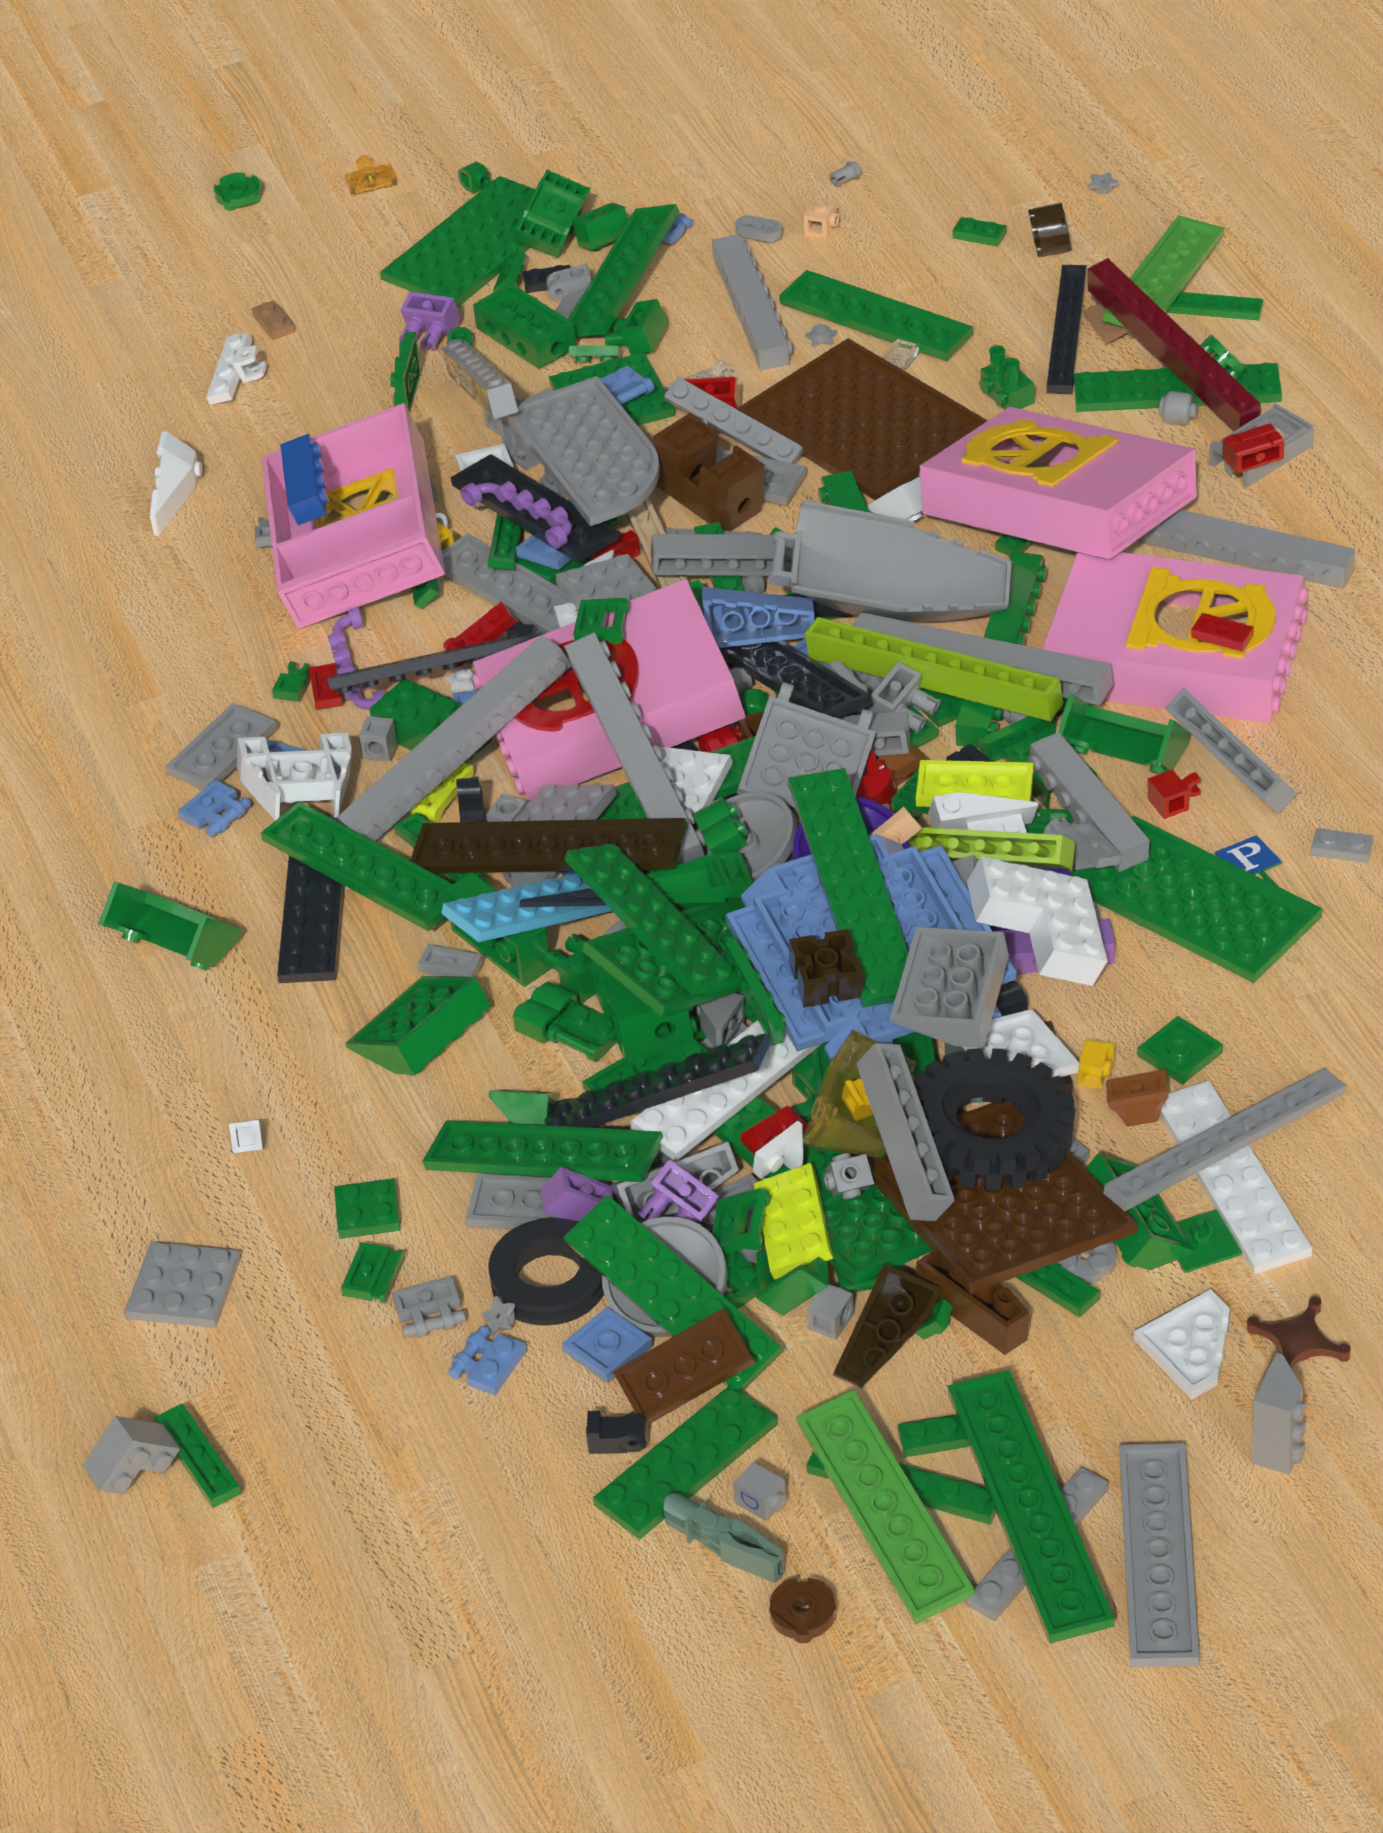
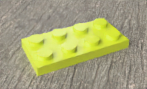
M920 760L916 806L930 807L933 796L959 792L1031 801L1034 763Z
M811 1163L753 1183L754 1189H765L771 1194L770 1203L765 1207L762 1231L769 1268L774 1279L784 1276L799 1265L805 1266L818 1257L824 1261L833 1259L816 1173Z

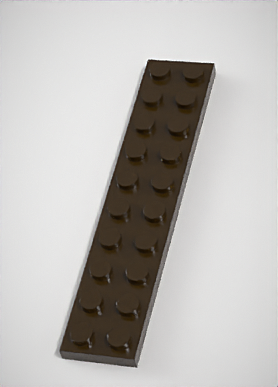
M685 818L423 823L410 861L431 873L574 871L564 860L567 850L615 844L639 870H671L676 867L688 824Z

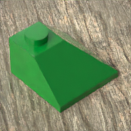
M503 1089L489 1091V1098L512 1124L545 1125V1118L551 1115L553 1111L551 1107L559 1101L560 1093Z

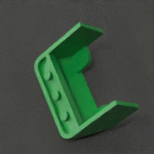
M1073 694L1068 696L1058 730L1078 754L1087 755L1088 751L1106 755L1150 767L1149 771L1155 774H1161L1171 769L1174 770L1191 737V733L1174 720L1169 719L1168 725L1093 707Z
M115 881L98 923L101 926L123 932L121 938L138 943V940L142 939L184 955L187 960L191 961V966L205 971L208 966H216L240 940L243 928L156 894Z

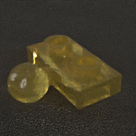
M367 155L360 156L356 160L357 171L345 174V180L351 196L397 185L396 176L391 164L374 167L373 159Z

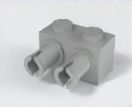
M898 661L871 694L872 705L868 706L867 711L873 712V714L907 711L910 729L918 734L923 729L927 718L920 716L907 707L913 704L933 716L938 710L941 700L921 691L920 682L922 674Z

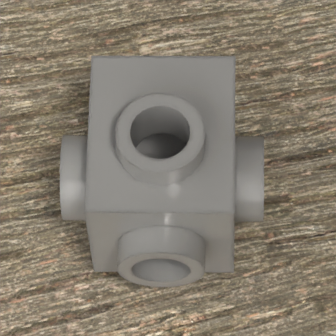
M850 1153L835 1156L832 1158L833 1162L825 1168L826 1172L823 1173L826 1189L832 1191L833 1198L843 1196V1200L859 1197L862 1190L869 1189L874 1184L866 1154L851 1157Z

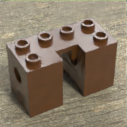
M688 413L653 436V446L658 454L660 468L656 486L708 524L720 522L722 530L732 531L761 511L765 464L737 445L733 447V453L716 463L718 431L692 413Z

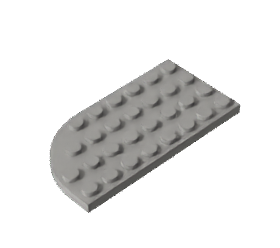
M597 376L518 403V412L505 416L590 526L627 514L652 493L658 482L660 468L655 447Z

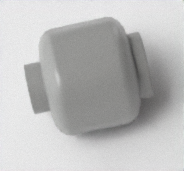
M1170 391L1166 396H1162L1159 416L1163 417L1165 423L1186 426L1192 418L1196 419L1198 403H1194L1192 394Z

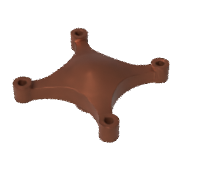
M1311 1297L1308 1301V1309L1302 1315L1288 1321L1267 1324L1260 1322L1254 1316L1247 1319V1332L1263 1336L1272 1341L1280 1353L1283 1354L1291 1369L1298 1362L1315 1356L1333 1357L1341 1362H1347L1350 1359L1351 1348L1349 1345L1333 1344L1317 1328L1315 1318L1321 1312V1299L1319 1297Z

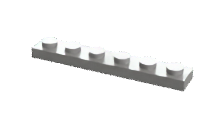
M677 377L664 395L666 402L686 413H692L700 420L707 419L709 426L765 458L795 464L803 454V447L680 377Z
M1082 1467L1061 1489L1076 1527L1108 1491V1481ZM1011 1548L974 1589L975 1595L967 1598L968 1607L993 1621L999 1618L1026 1586Z

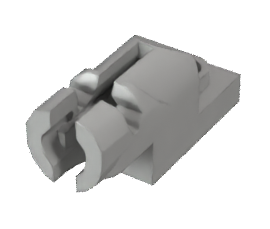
M1064 817L1062 822L1055 818L1044 830L1043 834L1063 835L1075 841L1072 866L1075 870L1119 865L1122 858L1117 849L1091 823L1073 825Z

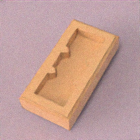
M903 807L869 836L878 834L897 843L904 844L920 831L922 827Z

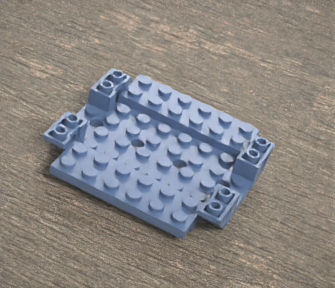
M874 834L869 836L908 953L916 927L992 931L988 924L975 921L970 893L941 845L918 852L915 846L904 849L902 844L881 835ZM812 855L768 868L741 895L745 908L726 914V923L733 936L737 939L741 948H745L748 951L751 966L754 970L757 969L759 971L765 991L769 990L771 992L777 1012L783 1013L787 1025L785 1031L797 1052L828 1042L824 1046V1050L836 1072L857 1066L856 1063L874 1043L892 1044L893 1039L916 1032L890 1022L894 1002L862 1008L859 998L838 1002L837 997L832 996L827 997V1004L803 1008L797 990L798 979L794 980L788 962L789 939L813 935L814 940L824 939L826 932L837 931ZM1009 959L1001 984L1016 980L1017 972ZM996 1005L992 1019L1001 1017V1013Z

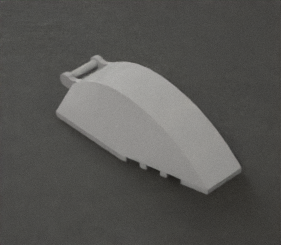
M802 501L795 534L782 531L773 534L772 543L775 546L772 571L768 574V582L772 585L788 586L793 593L807 596L827 607L856 616L863 612L907 622L948 621L1007 609L1012 561L982 549L976 552L964 547V542L956 539L955 542H951L939 537V532L931 529L929 533L914 527L915 522L907 519ZM785 547L793 548L790 572L783 571Z

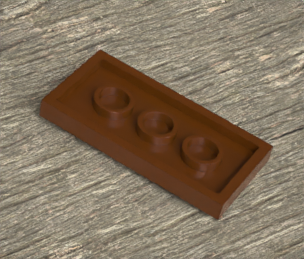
M723 1308L616 1369L613 1373L635 1413L646 1418L649 1425L754 1365L755 1362Z

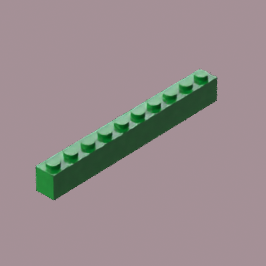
M1011 551L1009 560L1012 561L1008 607L1005 610L991 613L984 638L1025 646V633L1030 632V616H1035L1036 599L1041 597V582L1046 581L1047 566H1043V555ZM963 699L955 724L956 746L965 747L971 744L975 748H980V738L998 731L997 721H1002L1003 709Z

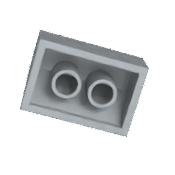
M1276 1353L1253 1400L1252 1464L1290 1475L1294 1464L1301 1463L1305 1451V1445H1302L1301 1441L1306 1429V1424L1302 1423L1306 1411V1403L1302 1402L1303 1387L1283 1354Z

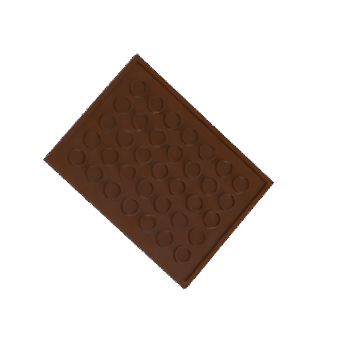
M849 338L737 408L738 411L802 446V456L831 474L852 471L860 492L873 500L881 498L899 486L918 477L920 465L988 421Z
M1002 1099V1104L991 1103L957 1115V1120L969 1133L983 1138L995 1139L1007 1137L1018 1131L1024 1122V1116L1013 1108L1012 1102ZM886 1149L853 1152L854 1157L866 1154L874 1185L970 1294L1137 1233V1222L1103 1193L1104 1187L1070 1152L1068 1156H1064L1063 1164L1056 1171L1048 1168V1177L1035 1183L1027 1175L1026 1186L1011 1189L1006 1178H1002L1001 1190H985V1180L981 1177L978 1178L975 1188L959 1185L960 1172H958L948 1181L955 1201L936 1221L910 1220Z

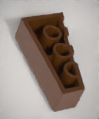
M933 1251L917 1261L916 1277L943 1288L938 1301L945 1299L953 1306L950 1315L998 1351L1006 1355L1027 1341L1029 1312L1008 1287H1003L998 1283L970 1294Z

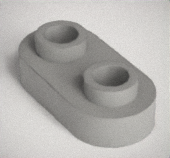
M747 215L738 218L735 222L736 233L741 234V237L746 239L750 238L773 243L782 237V225L776 220Z

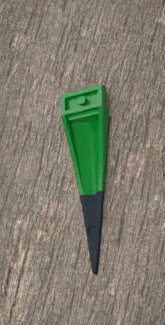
M740 852L711 853L676 865L675 869L660 870L645 875L672 904L725 903L726 898H740L753 884ZM591 888L521 899L519 907L596 906L606 904Z

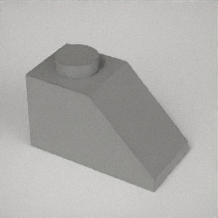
M732 993L698 1005L697 1014L700 1016L701 1029L714 1048L721 1044H728L744 1021V995Z

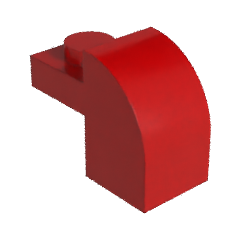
M871 750L866 762L868 775L861 777L855 797L869 799L880 805L888 803L890 805L892 802L891 798L896 794V784L891 769H885L883 760H877L874 750Z

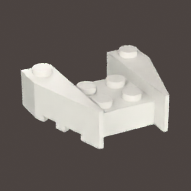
M348 733L320 734L319 750L269 752L265 737L238 738L237 769L240 781L275 821L279 818L280 802L293 803L297 801L319 802L330 800L334 818H336L340 814L350 778L352 747Z
M959 792L933 796L928 816L932 828L1027 833L1024 824L1032 823L1038 804L1031 801Z

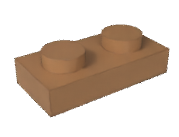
M274 300L264 302L252 308L253 317L272 340L295 332L293 323Z

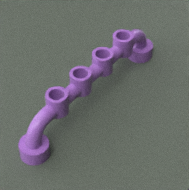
M509 481L501 486L495 483H483L477 486L470 483L461 489V496L467 505L474 506L482 501V494H495L500 502L509 501L518 511L525 509L529 511L534 519H539L540 517L545 519L551 526L545 532V536L553 548L558 549L567 543V536L570 534L572 526L564 508L559 506L551 511V507L546 499L541 498L534 502L533 496L528 490H523L517 494L515 486Z
M358 606L347 609L349 615L337 620L332 627V635L328 636L331 650H337L332 652L338 668V674L354 671L343 629L349 625L353 626V630L364 627ZM358 684L352 685L351 691L344 692L346 701L352 700L355 706L369 710L370 707L384 696L381 689L372 692L373 698L364 699Z

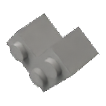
M115 1416L82 1466L100 1491L124 1494L140 1470L165 1473L179 1452L180 1447L163 1424Z

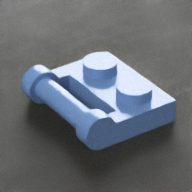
M629 366L600 379L620 405L643 393L649 394L655 389L650 378L642 377Z

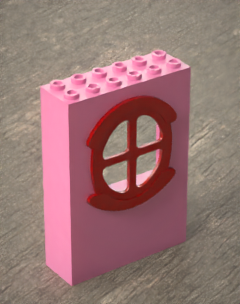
M681 580L630 600V610L625 615L623 625V641L620 644H612L609 641H605L611 654L609 662L615 661L620 671L619 682L625 681L630 691L631 697L628 698L630 704L635 702L642 716V718L638 719L640 724L646 723L650 730L652 739L649 742L651 746L657 744L659 747L670 748L746 718L734 679L687 580ZM608 612L605 627L612 626L615 612ZM576 622L543 634L562 649L567 659L568 656L564 646L575 641L573 632ZM538 637L474 661L473 665L477 673L472 674L477 690L486 685ZM572 665L562 674V679L549 685L495 734L512 777L518 775L514 782L519 795L525 793L528 802L534 798L539 789L544 785L579 784L622 767L590 702L586 701L579 688L580 682L573 672ZM566 689L570 690L576 703L573 708L560 711L543 710L532 705L533 702Z

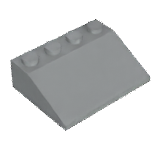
M916 927L890 1015V1022L953 1046L984 1048L1009 958L1004 932Z

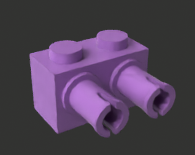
M410 291L400 310L407 325L399 341L403 342L406 332H416L417 337L420 331H424L426 334L421 341V345L427 350H430V347L431 350H435L441 335H447L450 330L456 328L461 319L454 299Z
M669 1159L651 1183L652 1187H654L652 1189L654 1193L641 1211L638 1212V1215L645 1219L650 1211L654 1209L647 1220L658 1218L669 1203H675L679 1209L675 1217L688 1219L696 1223L700 1221L702 1223L720 1199V1196Z

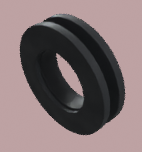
M561 1218L533 1220L513 1228L494 1246L488 1263L493 1297L500 1296L504 1304H515L513 1309L514 1319L527 1324L541 1326L563 1324L585 1315L603 1298L602 1275L566 1244L563 1239L578 1222ZM547 1255L563 1256L572 1259L580 1267L573 1278L564 1284L551 1288L534 1287L524 1283L518 1277V1274L526 1264L536 1258Z

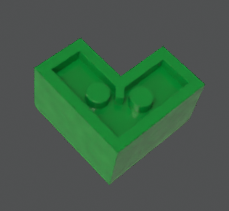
M762 1249L756 1252V1299L782 1316L828 1287V1264L820 1257L805 1266L799 1265L784 1276L774 1279L770 1272L767 1252Z

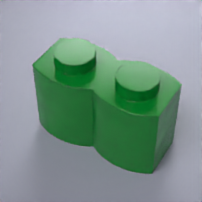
M722 796L693 813L694 819L711 853L735 852L748 844L745 838L748 831L740 819H736L740 814L732 801L727 803Z
M549 981L545 982L533 991L531 999L518 1005L514 1010L515 1031L543 1044L548 1042L546 1034L552 1024L557 1025L578 1003L577 994Z

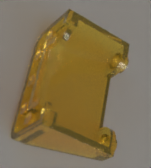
M853 1029L850 1031L824 1073L803 1135V1144L813 1149L855 1155L866 1154V1156L882 1158L884 1154H887L874 1114L855 1121L842 1099L845 1081L851 1079L853 1082L861 1078L856 1063L874 1043L878 1042ZM904 1056L912 1080H914L916 1075L913 1072L917 1062Z

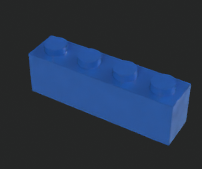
M308 433L280 444L287 505L297 525L327 515L326 504L329 503V499L324 489L327 487V484L322 472H325V468L320 458L323 456L319 443L313 442Z

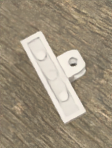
M248 332L233 334L226 338L206 396L210 405L232 400L239 378L245 383L264 376L267 365L265 361L254 362L259 350L257 346H251L252 338Z

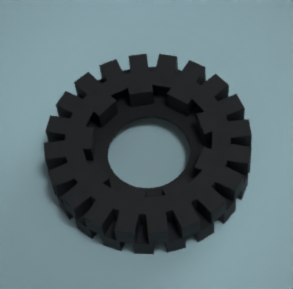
M982 1048L967 1049L966 1061L963 1060L958 1052H953L943 1056V1065L934 1060L925 1066L924 1074L918 1073L913 1083L948 1181L960 1172L959 1185L975 1188L978 1178L981 1177L985 1180V1190H1001L1002 1178H1006L1011 1189L1026 1186L1027 1175L1036 1183L1048 1177V1168L1056 1171L1063 1164L1064 1156L1069 1154L1075 1116L1072 1092H1066L1067 1084L1060 1075L1052 1077V1069L1042 1062L1031 1068L1032 1057L1017 1053L1012 1062H1007L1008 1050L992 1048L991 1059H985ZM982 1097V1102L1001 1104L1002 1099L1012 1102L1013 1108L1023 1114L1024 1122L1018 1131L1007 1137L983 1138L966 1131L959 1124L956 1112L958 1108L970 1104L972 1098Z

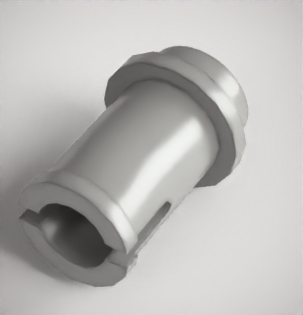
M849 161L844 167L829 174L830 178L835 177V179L831 180V183L835 187H839L850 179L855 180L861 174V169L857 162Z

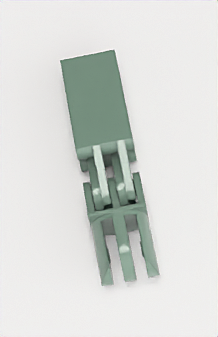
M671 1493L666 1496L664 1500L666 1524L687 1535V1543L690 1544L693 1539H696L717 1554L721 1561L776 1583L783 1577L785 1573L783 1550L739 1519L732 1520L708 1511L707 1501L698 1505L678 1493Z

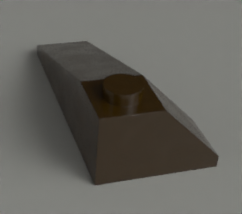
M884 1263L833 1376L863 1388L930 1318L943 1288Z

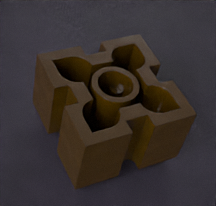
M848 929L826 932L824 939L814 940L813 935L789 939L788 962L794 980L798 979L797 990L803 1008L827 1004V997L836 996L838 1002L860 998L863 988V972L858 957H854V945Z

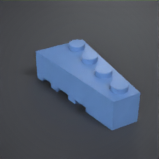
M702 587L705 620L719 648L805 638V632L815 621L813 600L810 598Z

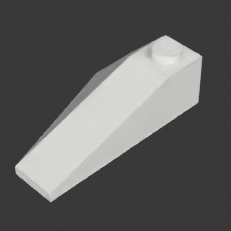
M162 431L157 450V456L161 457L160 468H155L156 489H153L150 510L154 536H159L196 488L198 477L202 476V462L197 460L196 451L167 431Z
M918 477L899 486L867 505L868 510L875 514L907 519L912 522L923 517L921 514L923 511L921 478Z

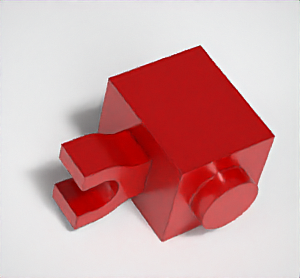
M1173 769L1148 778V800L1163 819L1188 811L1189 797L1201 795V790L1196 785L1201 783V778L1194 772L1181 780Z

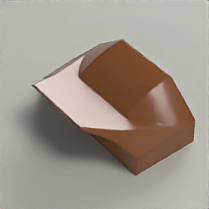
M912 744L909 746L908 754L881 755L877 759L883 760L885 769H891L896 786L912 777V774L920 766V760H931Z
M1166 1069L1106 1080L1108 1107L1121 1117L1127 1127L1157 1122L1163 1104L1169 1098Z

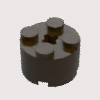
M1062 202L1028 210L1037 257L1071 250Z

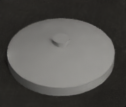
M748 792L725 800L727 803L730 801L734 803L740 814L736 819H740L748 831V834L745 835L748 844L735 852L741 853L753 883L768 868L774 866V861L785 863L793 850L794 836L797 830L795 816L787 804L778 796L767 792ZM707 845L702 847L705 856L711 854Z
M658 1217L640 1223L724 1296L728 1277L726 1259L717 1240L707 1229L696 1222L680 1217ZM602 1276L604 1295L612 1311L648 1336L670 1337L668 1333Z

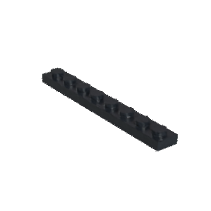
M1062 265L1047 378V393L1072 394L1087 265Z

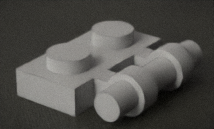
M452 1276L392 1292L393 1302L400 1323L413 1320V1323L402 1326L405 1338L415 1335L418 1338L427 1336V1332L441 1328L445 1330L455 1328L454 1325L466 1322L463 1310L452 1313L450 1309L461 1307ZM440 1312L441 1316L423 1320L424 1316Z

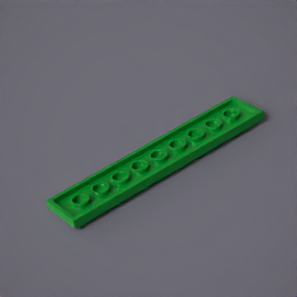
M845 768L789 777L788 786L836 930H849L854 945V957H858L863 972V988L859 998L861 1006L865 1008L893 1003L908 957V950Z
M1010 1370L947 1385L949 1398L1049 1644L1115 1627L1112 1611Z

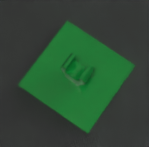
M1217 1209L1177 1222L1194 1249L1191 1254L1180 1257L1177 1260L1185 1273L1242 1255L1240 1247Z

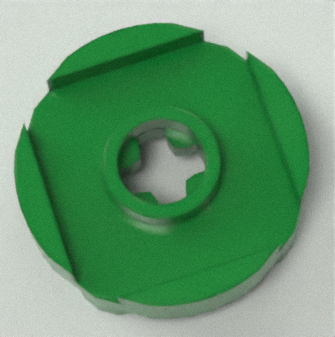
M242 172L231 173L219 179V185H214L215 199L218 203L224 205L225 210L232 211L238 207L249 204L255 205L260 202V195L262 193L259 178L253 174L251 178L245 177V173Z
M1210 335L1200 344L1210 355L1215 353L1212 357L1224 369L1228 366L1226 371L1236 380L1247 370L1213 335Z

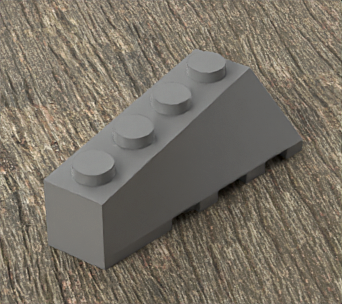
M729 1142L717 1143L683 1156L676 1162L672 1161L711 1190L739 1171ZM665 1164L650 1169L643 1182L618 1181L610 1185L614 1201L639 1223L646 1221L654 1211L652 1209L645 1219L638 1215V1212L641 1211L653 1195L654 1191L652 1189L654 1187H652L651 1183ZM669 1203L659 1217L675 1216L679 1211L678 1205Z

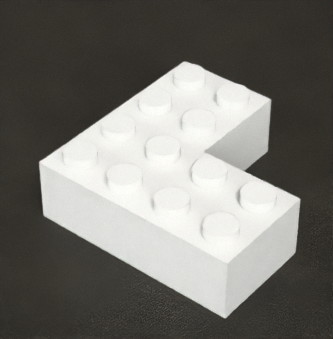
M981 856L967 880L975 921L1029 933L1039 975L1093 986L1107 963V957L1087 879Z

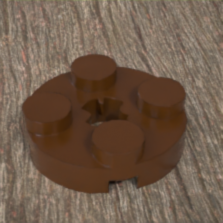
M797 1578L790 1579L780 1584L771 1594L769 1614L772 1625L779 1633L786 1637L794 1638L798 1643H808L814 1637L825 1633L836 1620L837 1611L834 1594L825 1583L817 1579L808 1578V1582H797ZM798 1605L800 1607L810 1606L806 1612H798L797 1608H795Z

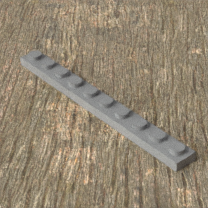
M1323 1068L1106 1183L1103 1193L1123 1211H1127L1343 1095L1346 1085Z

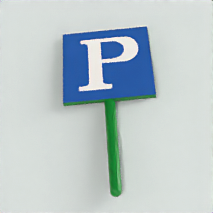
M1257 835L1215 852L1217 857L1254 875L1259 873L1264 880L1278 886L1264 871L1282 864V861Z

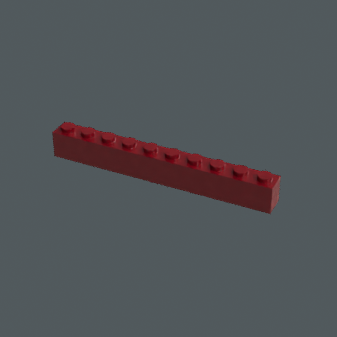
M1109 258L1087 268L1088 291L1233 431L1260 416L1261 403Z

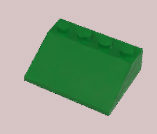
M421 976L350 1038L345 1045L351 1051L395 1074L413 1076L422 1072L425 1068L424 1065L432 1058L441 1055L444 1052V1047L451 1041L460 1038L464 1034L463 1030L470 1024L479 1021L483 1017L482 1013L491 1005L475 977Z

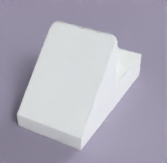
M796 1121L755 1153L753 1173L760 1179H763L770 1172L778 1171L783 1164L791 1170L802 1166L803 1138L802 1124L799 1121Z

